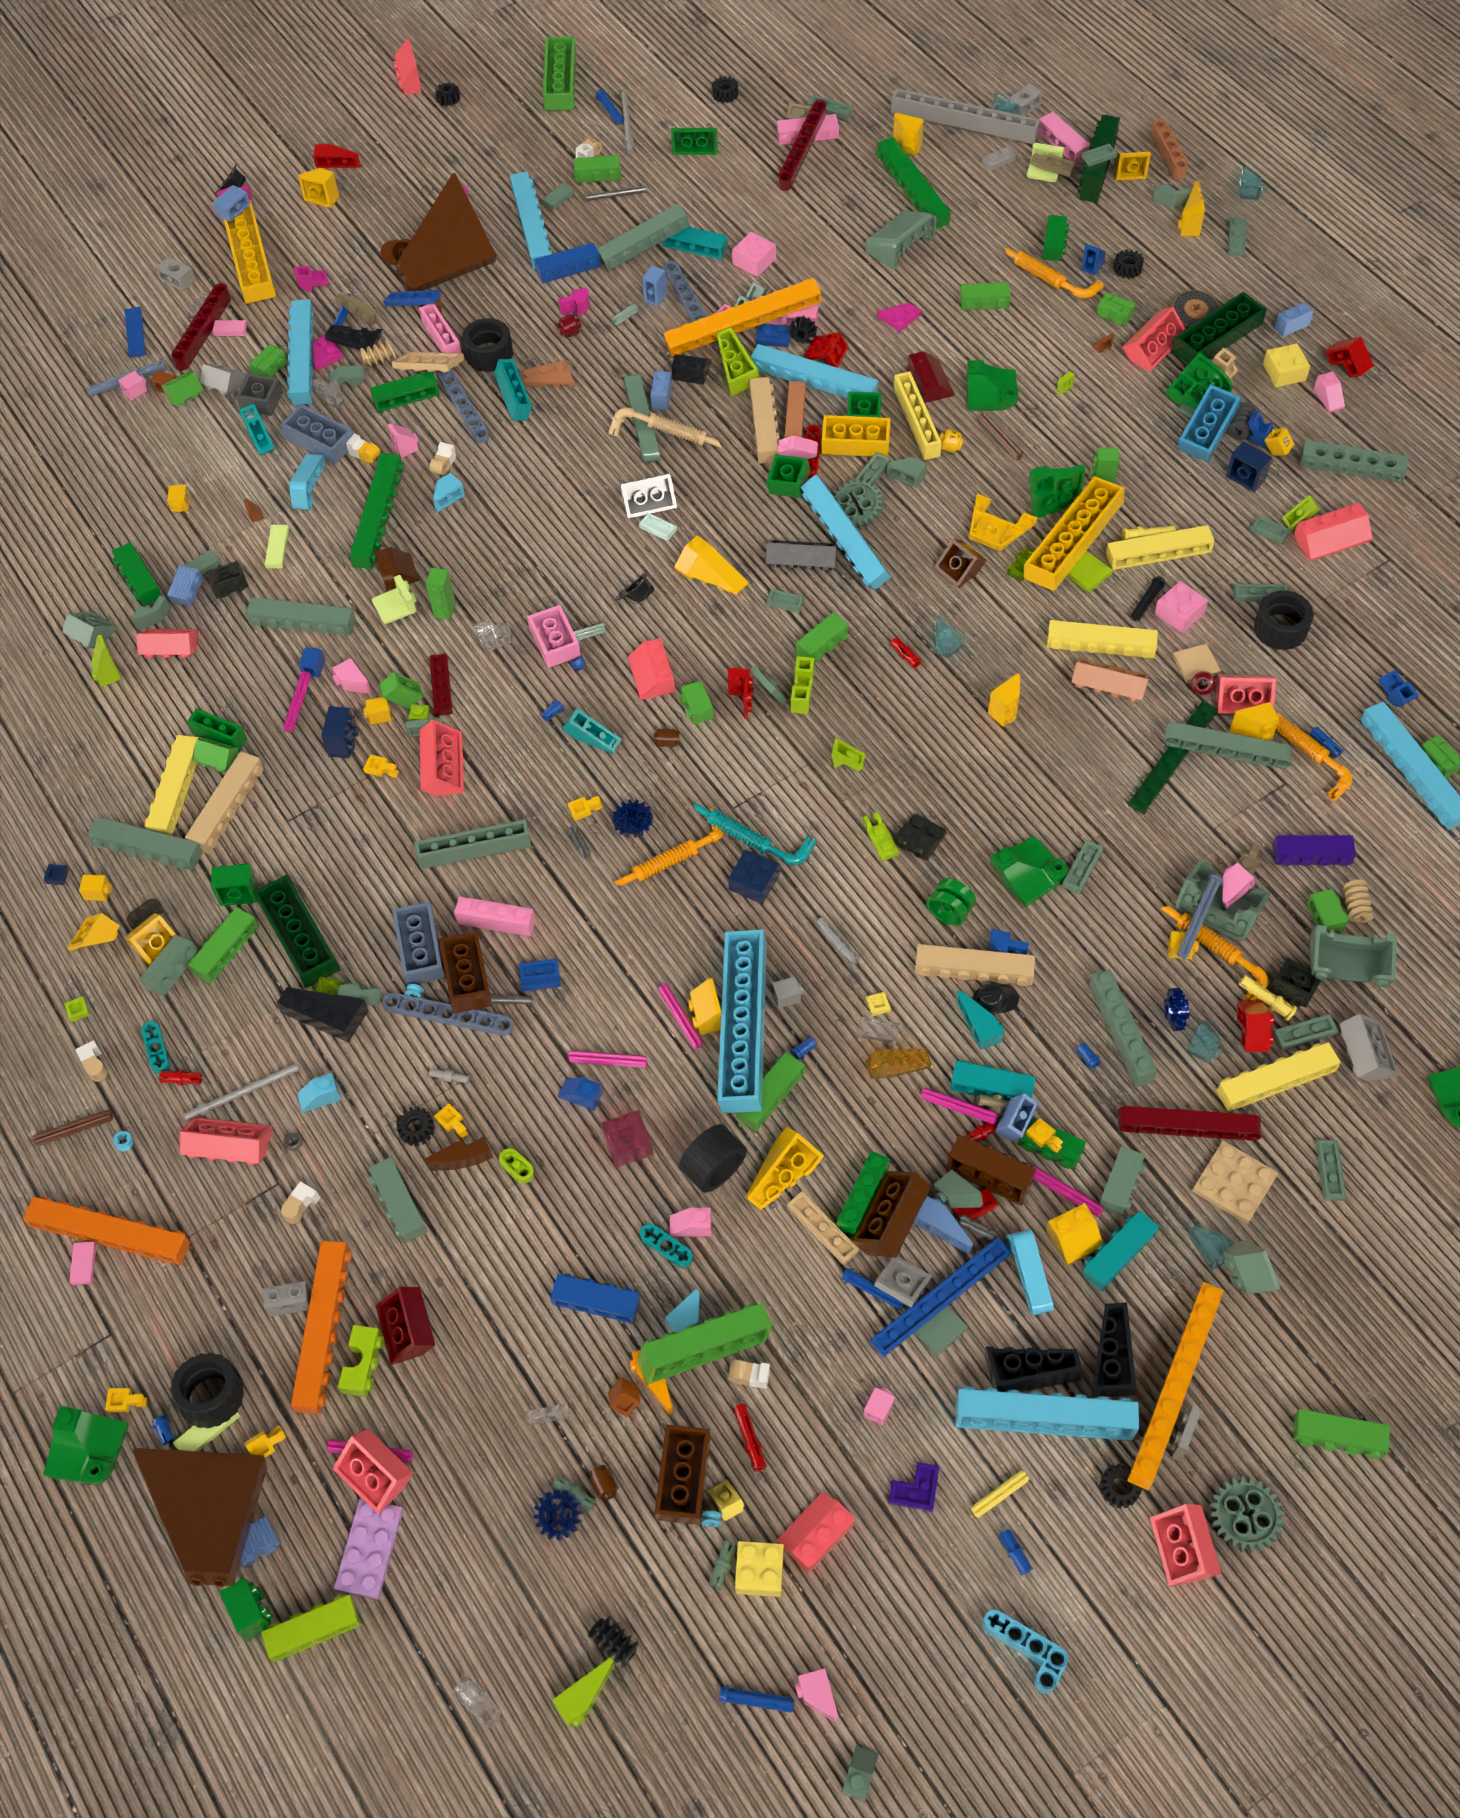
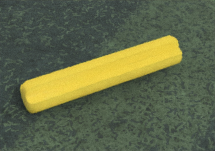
M1023 1470L1019 1471L971 1507L973 1514L979 1518L1028 1482L1027 1474Z

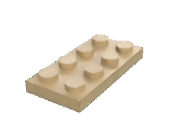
M409 351L394 360L392 367L393 369H400V371L413 369V371L427 370V372L441 370V372H449L451 368L458 366L464 360L463 353Z

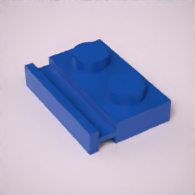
M759 325L756 345L788 347L790 326Z
M558 959L519 963L522 992L561 987Z

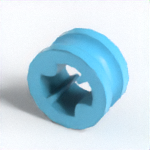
M408 984L404 995L422 998L421 994L424 993V989L416 984Z
M118 1132L113 1138V1143L119 1151H127L133 1146L134 1141L129 1132ZM122 1138L124 1140L126 1138L127 1142L125 1144L123 1142L122 1144L120 1143V1140Z
M717 1511L702 1512L704 1520L701 1521V1524L703 1526H721L722 1522L719 1521V1518L722 1517V1513Z

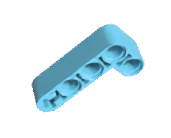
M306 454L293 475L289 485L293 509H312V489L324 470V455Z
M1027 1229L1006 1235L1007 1247L1014 1254L1030 1314L1035 1316L1053 1311V1302L1033 1231Z
M998 1610L988 1611L982 1623L984 1631L1041 1665L1034 1680L1035 1687L1040 1693H1051L1068 1663L1067 1652ZM993 1618H996L998 1620L997 1625L991 1627V1621ZM1004 1624H1007L1004 1634L1000 1633ZM1013 1629L1017 1630L1021 1638L1019 1640H1012L1008 1632ZM1037 1642L1041 1646V1652H1033L1029 1644ZM1051 1655H1059L1062 1659V1664L1054 1665L1050 1658ZM1043 1675L1050 1677L1052 1686H1043L1040 1682V1677Z

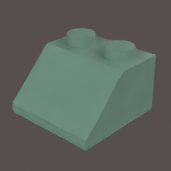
M93 612L67 613L62 633L68 635V638L71 640L79 641L82 643V646L92 648L96 645L98 635L101 634L104 641H106L117 629V625Z
M1243 1240L1223 1251L1225 1256L1224 1263L1232 1274L1233 1278H1231V1281L1237 1290H1241L1246 1294L1280 1289L1265 1249Z

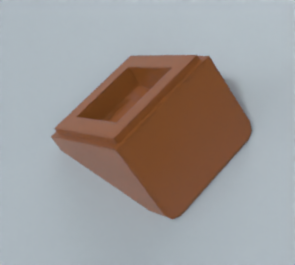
M1112 333L1100 339L1093 345V348L1098 353L1111 348L1114 334Z
M244 499L251 522L264 519L260 507L250 500Z

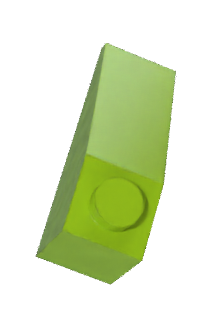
M98 635L91 662L93 667L91 674L94 681L98 680L102 687L122 679L102 635Z
M611 1657L552 1700L569 1728L572 1726L576 1728L586 1721L585 1716L590 1713L615 1666Z

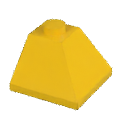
M103 913L87 917L67 949L71 951L112 942L118 935L117 930L120 925Z

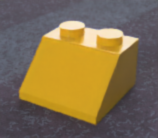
M895 113L893 137L905 153L917 156L923 142L924 119Z
M1151 152L1119 153L1115 158L1113 167L1116 180L1146 179Z
M318 168L298 175L304 201L330 208L334 205L339 197V192L333 171Z
M1019 673L994 689L990 695L988 714L1002 727L1012 723L1017 717L1020 696Z
M1271 702L1241 709L1235 712L1229 733L1272 741L1279 718Z
M154 913L124 938L135 952L151 965L176 934L159 914Z
M710 978L690 992L691 1000H688L690 1012L694 1011L695 1017H692L694 1029L698 1028L699 1035L721 1031V1009L713 978Z
M1085 1203L1048 1221L1046 1232L1067 1266L1096 1252L1103 1244L1096 1220Z

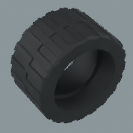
M483 318L466 326L462 333V342L466 361L472 368L485 372L495 371L498 359H512L511 335L509 328L504 322L494 318ZM485 343H497L489 347H479Z
M1278 590L1269 593L1261 601L1254 621V631L1257 638L1266 646L1277 650L1294 649L1300 646L1308 635L1314 616L1313 607L1304 596L1296 592ZM1285 615L1293 619L1297 624L1291 626L1282 625L1275 622L1270 616Z
M717 1124L705 1130L689 1145L681 1157L679 1169L702 1192H711L724 1184L738 1170L746 1157L747 1148L723 1124Z
M202 1353L189 1358L175 1371L170 1383L171 1398L182 1417L189 1424L195 1425L198 1428L217 1427L229 1421L238 1412L244 1397L243 1384L233 1365H231L227 1358L219 1354ZM210 1378L225 1379L224 1388L213 1400L202 1404L189 1402L192 1391L202 1381Z

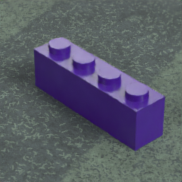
M1276 835L1272 845L1275 865L1347 866L1352 865L1356 857L1353 835Z

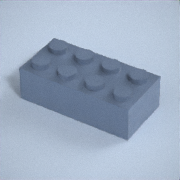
M300 404L280 424L284 439L314 454L324 455L326 460L337 464L348 452L346 442L354 435L353 429L303 404Z
M430 901L392 909L402 971L406 984H421L446 978L434 912Z

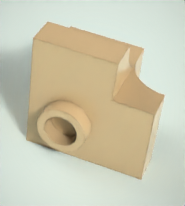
M1225 348L1213 358L1212 362L1223 370L1230 380L1238 372L1234 364L1237 357Z

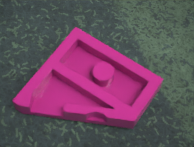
M911 303L877 312V318L899 332L921 315V310Z
M325 335L313 341L316 371L343 358V354L333 342L325 340Z

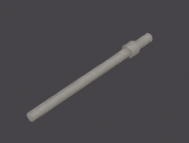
M623 91L621 92L625 127L624 142L627 147V153L632 154L634 142L631 137L627 92Z
M296 1064L291 1065L213 1101L203 1102L197 1105V1108L183 1113L186 1121L199 1115L204 1116L214 1108L299 1071Z

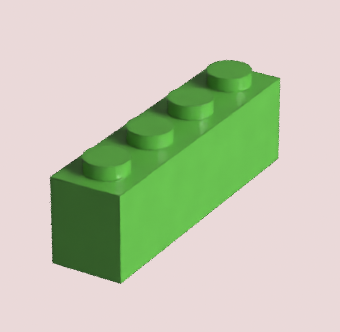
M238 907L233 912H230L223 924L216 928L212 937L191 958L188 966L192 973L211 984L259 927L255 917Z
M787 1052L782 1057H777L770 1071L767 1070L763 1074L762 1111L736 1112L737 1119L756 1132L803 1077L805 1065Z
M1299 1409L1294 1415L1293 1441L1299 1442L1302 1446L1311 1447L1317 1445L1322 1446V1449L1328 1451L1336 1449L1345 1450L1346 1454L1358 1455L1361 1453L1366 1454L1372 1459H1381V1457H1384L1389 1452L1390 1425Z

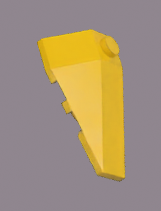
M1199 181L1195 182L1182 212L1181 220H1178L1177 228L1180 229V236H1200L1205 208Z
M698 535L685 545L674 566L678 572L689 579H699L704 584L716 585L719 589L736 595L748 585V581L708 542Z
M786 1127L772 1145L745 1198L762 1210L777 1199L781 1192L789 1186L793 1187L797 1184L796 1181L801 1177L812 1173L824 1155L799 1133Z

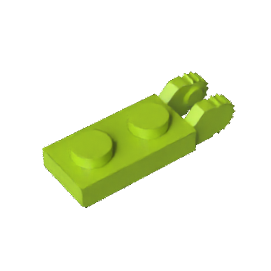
M873 813V819L877 824L873 827L868 816H863L862 820L867 834L880 860L885 861L899 856V850L886 825L882 822L879 813Z

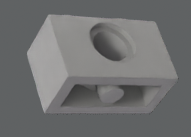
M1030 84L1026 85L1009 98L1008 111L1012 114L1026 116L1041 105L1042 91Z
M167 257L156 267L161 281L182 291L195 281L192 268L172 258Z
M305 1281L263 1288L264 1309L269 1317L307 1311L309 1309L311 1290Z

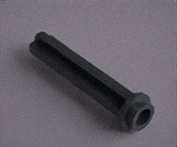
M1157 576L1152 579V584L1131 614V618L1134 621H1139L1160 589L1164 588V578Z

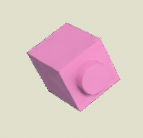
M136 371L118 380L123 393L130 400L147 392L145 378L142 375L139 376Z
M875 1387L864 1409L863 1417L883 1426L895 1402V1396L892 1395V1392L885 1388L878 1389Z

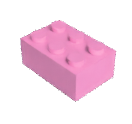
M560 605L527 616L529 630L548 668L581 656L579 642Z

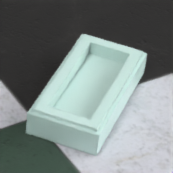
M647 513L639 523V528L666 541L677 530V526L650 513Z

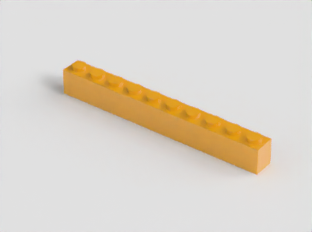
M815 278L806 279L801 283L790 285L787 288L776 290L771 294L760 296L752 301H746L741 305L730 307L722 312H716L711 316L700 318L692 323H686L675 329H670L664 332L665 343L671 357H674L675 354H682L718 341L716 333L729 327L737 334L821 303V291Z
M1205 1282L1202 1283L1127 1479L1128 1482L1145 1490L1150 1489L1155 1479L1224 1290Z

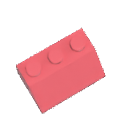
M407 39L396 52V61L393 62L399 87L403 89L404 95L422 92L410 40Z
M146 629L136 633L138 655H144L145 658H153L155 655H161L162 658L173 657L172 655H179L180 658L190 657L191 654L196 652L199 629Z
M661 638L643 642L628 656L640 700L675 692L673 674Z
M1217 674V713L1235 714L1238 710L1271 702L1274 708L1276 678L1272 675Z
M369 1429L351 1436L333 1467V1470L377 1514L405 1488L413 1474Z
M821 1492L776 1540V1543L784 1544V1550L809 1574L855 1525V1517L838 1501Z
M1184 1504L1150 1517L1169 1586L1202 1581L1221 1574L1202 1505Z

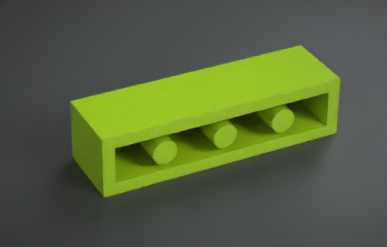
M342 1594L333 1598L331 1603L326 1605L321 1603L313 1606L311 1611L305 1614L296 1613L290 1616L286 1622L272 1623L267 1626V1630L261 1633L268 1657L275 1663L362 1626L354 1599L350 1595Z

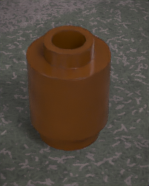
M657 728V732H654V743H657V747H675V745H679V731Z
M600 1465L590 1471V1481L598 1498L605 1501L614 1498L619 1487L610 1469L606 1468L605 1465Z

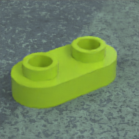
M508 1148L500 1153L499 1161L502 1168L517 1182L525 1184L533 1179V1166L515 1149ZM509 1159L514 1160L512 1163H507ZM522 1172L528 1173L526 1176H521Z

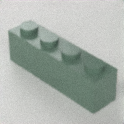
M390 1157L369 1167L371 1175L368 1178L373 1188L377 1186L380 1191L376 1195L381 1205L385 1203L388 1208L384 1211L389 1222L394 1220L396 1224L393 1230L397 1238L402 1237L404 1243H407L427 1233L426 1227L392 1158Z

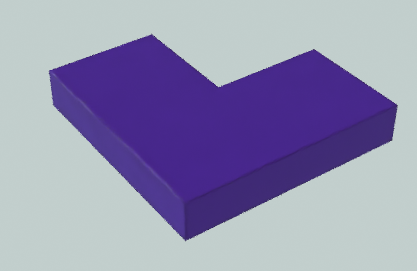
M917 1462L914 1484L892 1480L888 1504L933 1512L939 1466Z

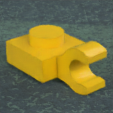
M371 754L363 768L366 774L379 777L386 773L388 776L396 778L399 773L398 770H395L397 766L388 763L387 758Z
M584 796L567 803L574 821L592 815L591 810L597 811L603 808L599 796H595L587 801Z
M449 1103L434 1115V1119L447 1132L453 1129L461 1139L468 1135L465 1126L460 1123L463 1120L462 1115Z
M1041 1118L1026 1131V1135L1041 1148L1046 1144L1055 1153L1062 1148L1061 1144L1063 1141L1054 1136L1056 1131Z
M109 1388L105 1410L107 1412H129L130 1406L146 1407L148 1398H143V1394L132 1395L130 1388Z
M279 1425L271 1430L268 1435L262 1431L244 1444L251 1455H264L266 1458L275 1452L273 1445L284 1440L286 1436Z

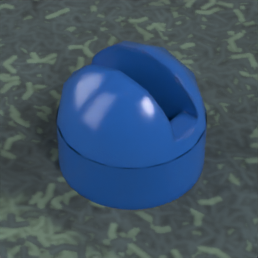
M581 655L573 659L570 664L573 669L580 671L585 667V660Z

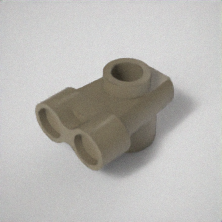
M980 1094L978 1098H975L974 1105L996 1112L997 1118L1001 1119L1006 1111L1005 1108H1008L1009 1101L1003 1100L1004 1097L1000 1095L989 1097Z

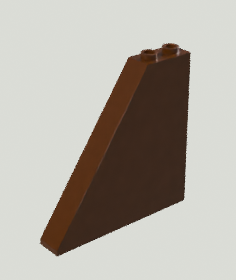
M453 173L397 262L396 272L399 277H402L404 281L403 286L406 291H424L496 262L497 255L456 173Z
M134 1448L133 1454L136 1464L187 1583L194 1586H234L267 1471L264 1455Z

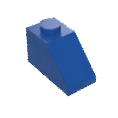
M1086 244L1081 270L1096 276L1104 264L1106 251Z
M579 1077L566 1079L558 1094V1098L595 1111L603 1093L600 1083Z

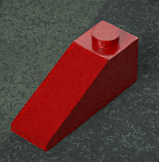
M315 144L313 157L316 168H361L358 153L333 144Z

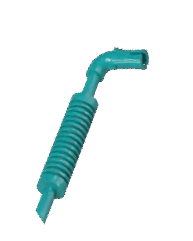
M693 802L695 811L707 817L708 824L713 825L717 829L720 828L726 834L730 833V836L733 835V838L740 839L739 841H743L744 844L746 842L747 846H753V849L756 848V851L759 850L762 854L768 851L782 859L785 864L791 866L800 865L807 858L809 859V855L817 843L815 839H812L810 845H808L811 837L806 836L801 848L794 855L789 852L785 853L770 845L771 839H765L766 836L762 837V834L755 833L756 831H752L751 828L749 830L748 826H742V823L739 824V821L736 822L732 817L729 818L730 816L726 817V814L723 815V812L715 808L711 812Z

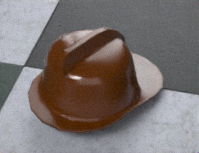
M400 239L384 243L380 251L384 262L389 265H397L399 258L411 240Z

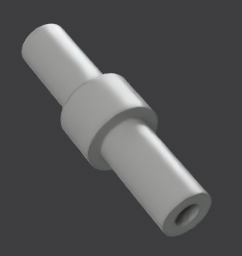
M431 1068L429 1071V1076L442 1078L447 1082L457 1081L468 1084L470 1079L468 1075L458 1074L448 1069L443 1071Z

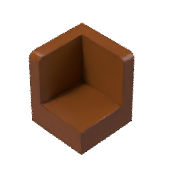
M620 1377L608 1392L610 1408L626 1417L640 1403L638 1386L623 1377Z

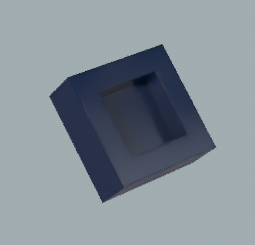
M48 864L43 879L46 884L64 885L69 868L67 865Z

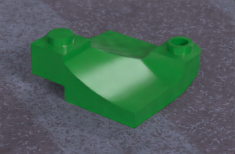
M1199 352L1170 385L1165 395L1177 404L1183 403L1197 409L1210 384L1230 393L1233 390V385L1223 370Z
M968 360V411H999L1014 406L1018 402L1016 370L993 367L984 363V360Z
M1084 465L1069 468H1047L1042 466L1030 470L1028 483L1031 491V515L1041 518L1068 507L1082 492L1086 472Z
M1035 836L1013 847H1004L992 855L990 865L1002 877L1001 881L1025 908L1063 882L1068 871L1067 865L1060 858H1055Z
M1460 1066L1450 1070L1431 1074L1427 1077V1080L1447 1122L1460 1128Z
M59 1406L52 1426V1442L43 1476L96 1486L104 1483L114 1470L129 1423L88 1413L81 1409Z

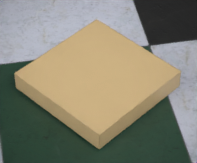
M1207 643L1173 652L1172 657L1186 684L1191 683L1193 676L1199 671H1208L1214 676L1221 673Z

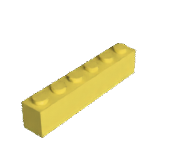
M911 372L894 375V391L924 460L940 457L942 442Z
M1208 525L1197 526L1195 528L1164 532L1162 534L1114 541L1107 544L1105 555L1110 568L1116 570L1210 553L1213 549L1214 538Z
M1050 620L1047 648L1154 658L1157 649L1158 630Z
M177 735L175 742L172 743L170 757H167L165 771L162 772L160 785L156 788V797L150 805V814L145 819V828L147 830L173 836L198 763L193 760L198 737Z
M1329 1042L1323 1045L1318 1043L1307 1051L1300 1050L1291 1057H1281L1270 1065L1262 1064L1254 1071L1249 1072L1247 1070L1240 1073L1238 1077L1232 1079L1231 1077L1225 1078L1220 1082L1217 1093L1226 1110L1230 1112L1336 1072L1341 1062Z

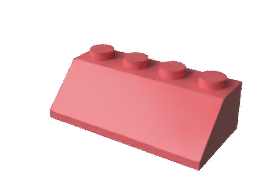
M1173 306L1159 310L1122 348L1131 362L1151 371L1171 351L1174 337L1184 331L1185 327Z
M1360 503L1299 522L1293 536L1310 561L1370 542L1373 539L1368 514Z
M433 719L420 729V779L422 791L435 796L462 794L464 792L462 732Z
M194 1117L180 1131V1154L187 1155L190 1158L207 1157L209 1160L225 1159L228 1162L242 1161L250 1165L258 1164L266 1156L273 1126Z

